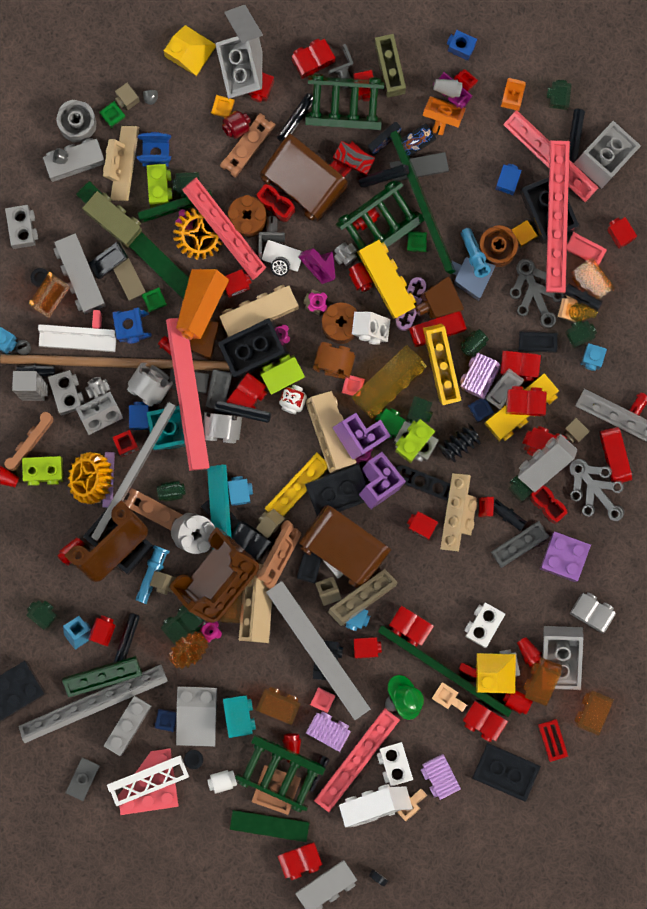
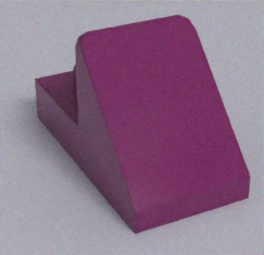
M312 248L300 253L298 258L321 284L335 279L333 252L320 256Z

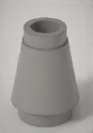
M435 79L433 90L451 98H459L462 83L458 82V80Z

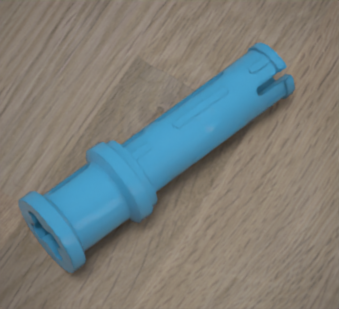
M466 228L460 234L470 255L469 262L474 267L476 277H485L490 273L491 268L486 263L485 254L479 249L473 231L470 228Z
M155 545L153 546L154 551L151 559L147 561V572L135 600L147 604L153 589L150 583L154 571L159 572L164 568L163 562L166 555L170 552Z

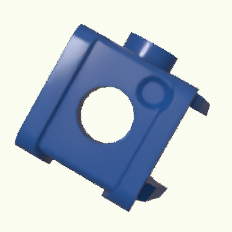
M159 132L138 135L137 138L143 140V155L137 156L139 162L142 163V167L157 164H166V167H169L171 156H169V140L171 135ZM153 148L161 150V155H151L150 153Z
M140 307L124 312H113L117 340L132 344L151 337V333L143 332L141 317H145L149 313L145 310H140ZM132 319V328L125 329L123 322Z

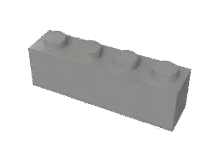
M76 233L54 242L56 248L53 249L57 259L61 258L64 264L60 266L64 276L68 275L71 281L67 283L72 294L76 293L78 300H75L78 310H83L84 314L93 312V310L105 307L106 305Z
M13 371L12 391L22 401H45V396H48V385H46V382L37 371Z

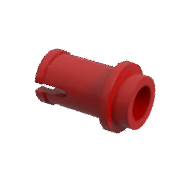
M164 336L158 342L159 348H163L171 355L169 337Z
M642 392L636 395L637 399L628 410L638 416L647 404V395Z

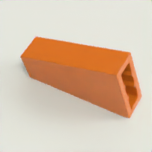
M192 269L176 326V329L186 339H201L227 286L229 279L216 269Z

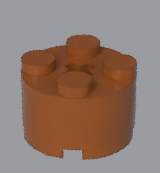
M245 195L232 202L228 210V218L242 237H254L259 232H262L265 227L266 210L257 198ZM244 214H251V219H244Z
M497 225L483 233L479 242V249L485 254L486 263L493 264L495 267H502L513 260L518 249V241L511 229ZM497 243H500L501 248L499 250L496 249Z
M335 303L327 308L322 317V329L329 340L334 343L344 344L356 337L352 335L354 312H357L356 308L347 303ZM342 319L346 324H343V327H339V324L336 322Z
M321 342L317 350L313 370L320 372L321 369L324 370L325 375L341 379L347 377L350 379L355 353L345 346L334 348L332 344Z

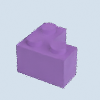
M357 413L332 427L352 460L390 437L381 420L366 428Z
M383 452L369 460L361 471L371 483L365 486L359 495L368 507L373 509L399 491L406 482Z

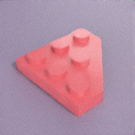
M171 748L151 751L135 773L172 759ZM172 767L169 775L175 777L174 768ZM166 769L162 772L167 774L169 769ZM156 773L151 782L157 785L163 784L166 776ZM151 776L146 777L144 779L149 781ZM168 777L166 782H168V781H170V780H173V779L170 778V777ZM141 780L136 781L133 790L141 793L145 791L148 783ZM133 783L127 785L126 787L131 788ZM176 783L119 805L120 814L125 815L179 807ZM150 784L148 789H151L155 786ZM123 788L118 795V800L126 799L129 790ZM131 792L130 797L136 795V793Z

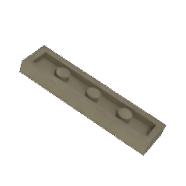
M384 569L331 607L328 613L342 626L396 587L398 582Z

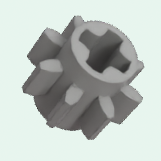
M344 242L334 250L336 253L334 259L339 265L344 263L347 266L357 258L355 255L357 249L352 243L347 245Z
M101 377L89 380L87 382L88 387L85 388L89 398L94 397V399L106 394L110 390L107 380H102Z

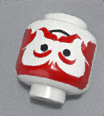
M292 385L291 388H284L279 400L283 411L296 414L303 410L307 395L302 392L303 388Z

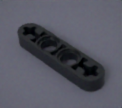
M401 465L396 468L399 472L402 469L406 470L405 474L411 476V472L415 473L411 484L407 482L409 478L403 477L406 481L404 485L448 502L449 494H447V498L443 497L446 492L447 486L450 487V483L407 466ZM417 476L425 478L424 486L419 487L415 484L414 480ZM435 483L442 484V493L436 494L433 492L432 487Z

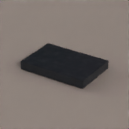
M357 463L307 482L305 486L315 513L318 516L325 505H329L338 512L364 503L359 494L367 484L360 465Z
M487 743L472 779L526 802L541 766Z

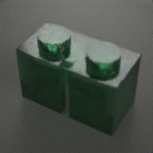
M184 605L178 609L177 616L167 618L161 627L177 648L207 623L204 619L189 612Z

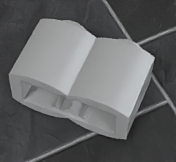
M589 592L587 594L582 593L570 614L598 632L605 633L616 615L613 611L614 608L605 602L603 605L596 601L597 597Z

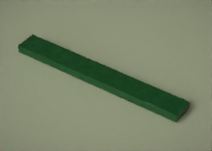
M397 131L390 133L402 165L409 166L410 173L407 175V178L443 267L448 274H452L456 271L402 137Z
M89 181L76 195L86 204L97 191L100 194L102 193ZM141 232L129 247L184 299L189 278Z
M381 626L378 631L379 634L504 716H510L511 709L486 693H477L474 685L386 627Z

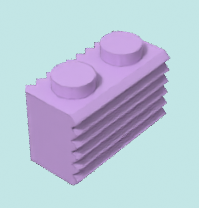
M477 353L476 357H472L469 362L470 368L467 374L465 373L461 377L460 387L472 395L485 399L501 365L496 360Z
M323 711L321 714L316 713L306 734L340 752L351 732L348 730L349 726L341 721L338 723L331 721L332 716Z
M444 754L422 764L423 769H421L425 780H430L432 786L429 788L434 798L438 796L441 800L461 790Z

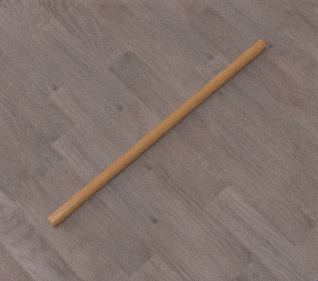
M0 355L1 364L34 365V363H37V365L138 368L141 363H147L146 366L149 368L153 365L159 369H173V362L169 359ZM193 360L194 370H230L226 361Z

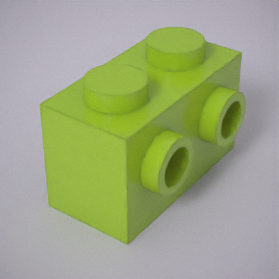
M166 164L147 165L150 207L169 203V200L172 199V188H168V181H171L170 169L167 170Z
M287 354L279 359L280 362L274 365L269 363L262 367L263 371L260 374L271 394L305 377L294 355L290 356Z
M421 419L418 422L413 421L407 429L409 434L406 437L401 436L395 444L397 446L395 452L409 463L414 460L435 433V430Z
M61 456L22 458L23 481L28 483V486L40 485L39 482H47V485H58L59 481H63V458Z

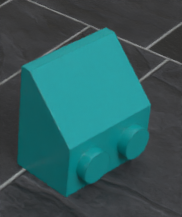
M175 406L176 409L153 450L186 447L179 406ZM164 409L146 412L150 433Z
M247 695L223 699L229 738L253 734L252 730H256L255 719L250 718V711L253 710L252 700L248 699Z

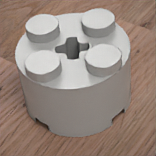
M70 100L60 107L56 121L60 132L66 139L71 142H82L93 135L96 130V118L92 108L87 103ZM76 118L79 121V123L77 124L74 122V119Z
M141 363L129 380L127 390L131 394L141 397L146 405L152 407L154 404L162 402L173 382L169 383L168 379L170 377L153 365L149 368L146 366L147 363Z
M204 412L203 429L205 440L217 441V438H223V442L236 443V440H240L242 417L239 416L235 420V416L211 413L209 417V413Z
M186 513L174 521L171 528V536L178 548L192 554L205 553L211 547L208 539L215 526L204 516Z

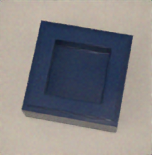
M480 398L468 405L477 423L494 413L487 399Z
M158 709L155 728L174 732L177 713Z

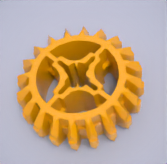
M192 208V215L185 211L184 213L187 218L179 216L182 223L175 222V225L180 228L179 230H173V233L179 234V236L173 239L174 241L180 240L176 247L181 248L183 246L182 254L188 251L187 257L189 258L194 253V259L198 260L200 254L202 259H206V252L209 256H213L211 249L218 252L219 249L215 245H222L223 242L218 241L219 236L214 230L213 232L205 230L204 217L199 211L197 214L196 209ZM197 218L195 227L185 230L187 224ZM201 229L200 231L207 235L199 236V239H197L198 236L190 234V232L195 233ZM184 235L193 238L194 249L186 243ZM212 238L208 246L200 249L204 239Z
M89 452L75 458L76 463H71L72 469L68 470L70 472V477L67 478L70 480L68 487L71 488L70 493L73 494V498L78 500V502L92 505L106 499V494L110 493L109 487H112L111 480L114 479L111 476L113 470L110 469L111 463L107 462L108 458L103 457L99 453Z

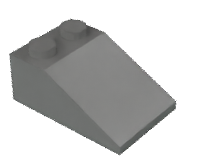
M236 36L215 43L228 99L261 90L262 48L259 37L241 43L239 37Z
M612 121L574 164L602 189L641 145L618 124Z
M544 626L542 689L581 690L583 627Z
M178 687L176 745L215 746L217 688Z

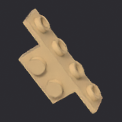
M121 126L119 141L115 139L108 140L103 177L113 181L112 201H128L139 133L138 126Z
M452 473L441 550L459 552L461 534L471 535L474 528L477 498L468 495L470 475Z

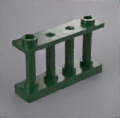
M323 74L308 76V84H314L312 111L306 113L305 125L381 130L382 118H378L376 115L378 88L384 89V81H381L380 78L371 77L369 80L324 77ZM321 85H333L331 112L329 115L321 114L320 112ZM340 86L351 87L350 114L348 116H342L338 113ZM359 87L370 88L369 115L367 117H359V114H357Z
M396 180L386 184L384 190L349 215L341 216L338 219L339 222L335 225L341 230L346 228L359 247V250L368 245L364 243L352 224L360 217L375 237L374 242L380 240L387 247L425 220L421 213L410 210L398 191L404 185ZM390 195L394 197L405 214V220L401 223H396L383 203V200ZM375 206L378 207L390 226V231L385 234L380 233L367 213ZM357 253L356 256L358 260L362 262L360 256Z
M255 734L251 742L255 744V750L244 774L237 773L235 777L238 780L237 783L246 788L250 785L291 804V808L300 813L302 810L307 811L308 806L303 804L315 776L318 777V774L323 775L326 766ZM268 750L272 752L271 756L273 757L260 784L251 780L250 777L261 753ZM285 758L290 761V767L277 792L269 788L268 785L279 761ZM302 766L308 769V775L295 800L286 796V793L297 769H300Z

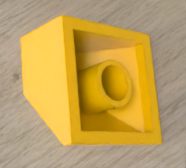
M185 25L172 37L164 49V55L172 62L197 76L216 48V45Z
M477 653L476 692L515 693L516 654Z

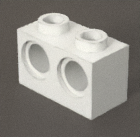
M354 312L352 335L358 336L361 341H369V344L380 345V342H388L390 319L373 312Z
M484 603L483 606L478 605L474 612V615H476L474 622L469 621L464 631L467 632L466 638L487 648L505 613ZM485 611L493 613L492 621L484 620L483 613ZM480 627L483 629L484 635L482 638L474 636L475 628Z
M402 742L379 749L380 753H377L380 765L384 764L386 770L382 772L385 783L395 786L413 780ZM388 750L396 751L397 757L394 761L387 760L386 753ZM396 768L401 769L403 773L399 780L393 779L391 775L392 771Z

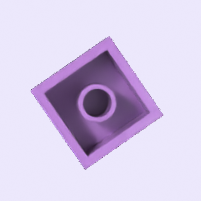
M553 532L540 570L577 582L591 545Z

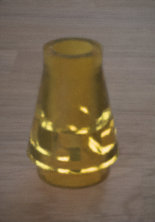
M575 303L569 309L570 318L576 322L595 318L598 313L596 310L579 303Z

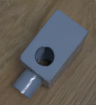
M468 257L465 258L462 265L452 261L456 271L452 274L457 275L454 285L479 301L495 269V265L489 264L491 268L490 273L485 277L478 278L474 274V267L470 264Z

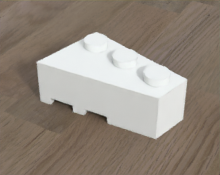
M388 784L378 787L379 791L373 792V790L361 793L362 797L357 798L353 796L345 799L346 802L339 805L345 827H356L378 820V818L386 815H395V812L401 810L408 811L413 809L407 787H390Z

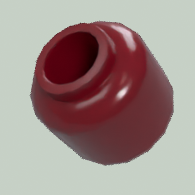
M236 110L223 119L222 128L229 138L237 139L250 130L249 123L251 120L246 113L242 114Z

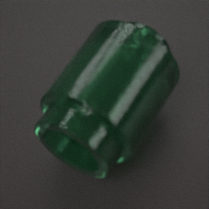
M480 329L473 331L460 343L462 346L461 351L467 357L470 355L474 357L487 345L486 342L489 339Z
M180 480L161 483L160 486H157L159 501L164 500V502L183 499V495L186 494L185 485L180 483Z

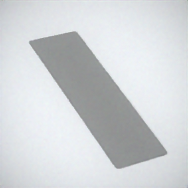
M246 5L224 12L241 43L263 36Z

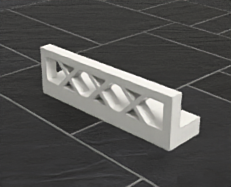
M52 325L38 326V331L40 332L39 347L105 352L116 351L117 338L115 330Z
M180 755L110 783L107 787L112 794L116 806H119L186 779L189 775ZM180 764L184 775L178 778L169 775L172 767ZM169 769L167 774L162 771ZM160 773L166 776L163 784L157 785L151 782L154 774ZM151 776L149 781L144 779L146 777ZM168 777H170V778L173 779V780H170V781L166 782ZM139 780L148 783L145 791L141 793L133 790L136 781ZM133 783L131 788L126 787L127 785ZM150 784L155 786L151 789H148ZM125 788L129 790L127 798L119 801L115 790ZM131 792L136 793V795L130 797Z

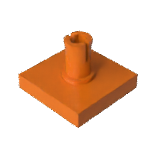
M430 96L423 116L436 120L432 132L436 134L440 126L438 135H443L446 124L459 128L466 108H457L452 103Z

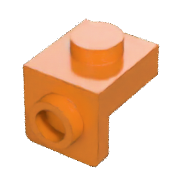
M508 78L501 107L519 111L526 82Z

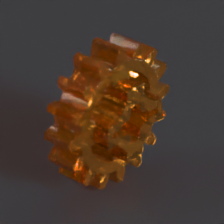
M194 632L193 635L188 633L186 638L181 637L175 643L176 646L171 648L173 652L169 653L170 662L176 668L180 667V669H183L185 666L189 668L191 663L196 664V662L202 659L201 655L206 653L205 649L209 647L207 645L208 640L202 633L198 634L197 632Z

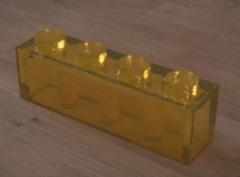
M406 345L351 398L372 419L389 402L393 401L403 389L408 387L410 382L420 375L427 366L422 358Z

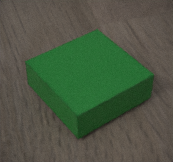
M115 101L99 112L110 128L126 117Z
M408 232L407 251L426 252L427 232Z
M159 287L142 294L149 313L167 306Z

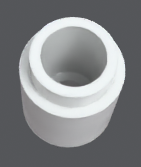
M233 770L211 774V779L207 780L210 791L214 790L215 794L237 786Z

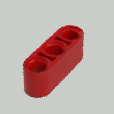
M461 311L409 328L414 346L418 347L426 344L423 331L425 327L443 324L447 337L466 331L467 327Z
M615 427L600 431V439L607 466L612 469L611 481H632V473L620 428Z

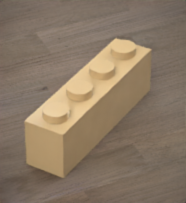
M281 285L275 288L273 293L260 294L256 297L257 300L250 302L247 300L239 304V308L224 310L219 317L227 336H233L268 318L275 320L298 310L299 306L290 286L285 287Z
M332 391L307 399L305 403L329 473L356 464V458L352 460L332 428L344 420L343 416L339 413L337 408L338 402L336 397L333 396Z
M256 575L242 592L239 641L269 643L272 600L266 592L270 589Z

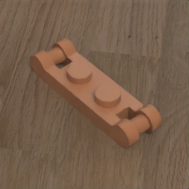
M260 113L250 126V130L242 136L229 155L223 160L220 167L230 171L231 175L236 178L276 124L266 120L265 116ZM259 125L265 128L263 132L257 129ZM233 159L238 162L237 166L231 164Z
M43 412L41 414L40 423L29 430L27 433L29 437L25 442L21 441L13 458L6 459L5 467L7 469L15 471L21 465L22 458L27 457L53 423V417L50 413Z
M133 488L130 489V495L127 500H124V503L130 510L170 531L175 519L182 516V514ZM136 498L141 500L139 506L133 504Z
M288 520L282 523V530L262 568L256 574V577L260 581H264V585L269 589L273 588L277 583L301 536V532L297 528H293V524Z

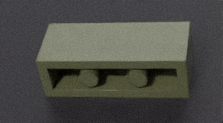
M394 34L376 37L374 44L387 98L405 94L406 86Z
M97 191L82 208L83 211L128 248L142 232L141 223L133 216L129 218L125 214L126 210L120 205L115 206L112 204V199L104 192L100 194Z

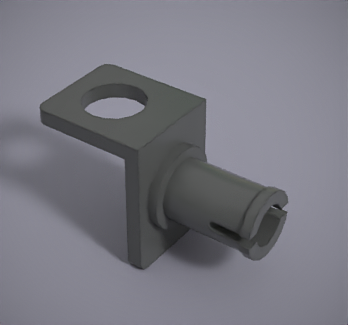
M343 44L342 49L348 63L329 70L328 74L335 73L339 78L351 79L348 69L353 65V61L346 44Z
M271 216L266 217V232H259L260 259H262V242H267V240L285 242V233H277L278 218L276 216H273L272 224Z

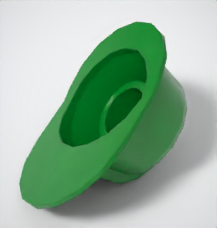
M393 676L388 683V693L398 714L406 720L416 718L424 704L423 694L405 676Z

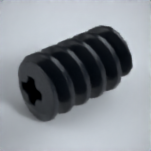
M469 423V429L464 426L462 427L463 433L460 431L456 432L457 438L453 435L450 436L451 443L448 440H444V446L438 445L439 450L448 461L451 460L455 463L456 455L462 458L461 451L468 454V446L474 449V442L479 445L481 444L480 437Z

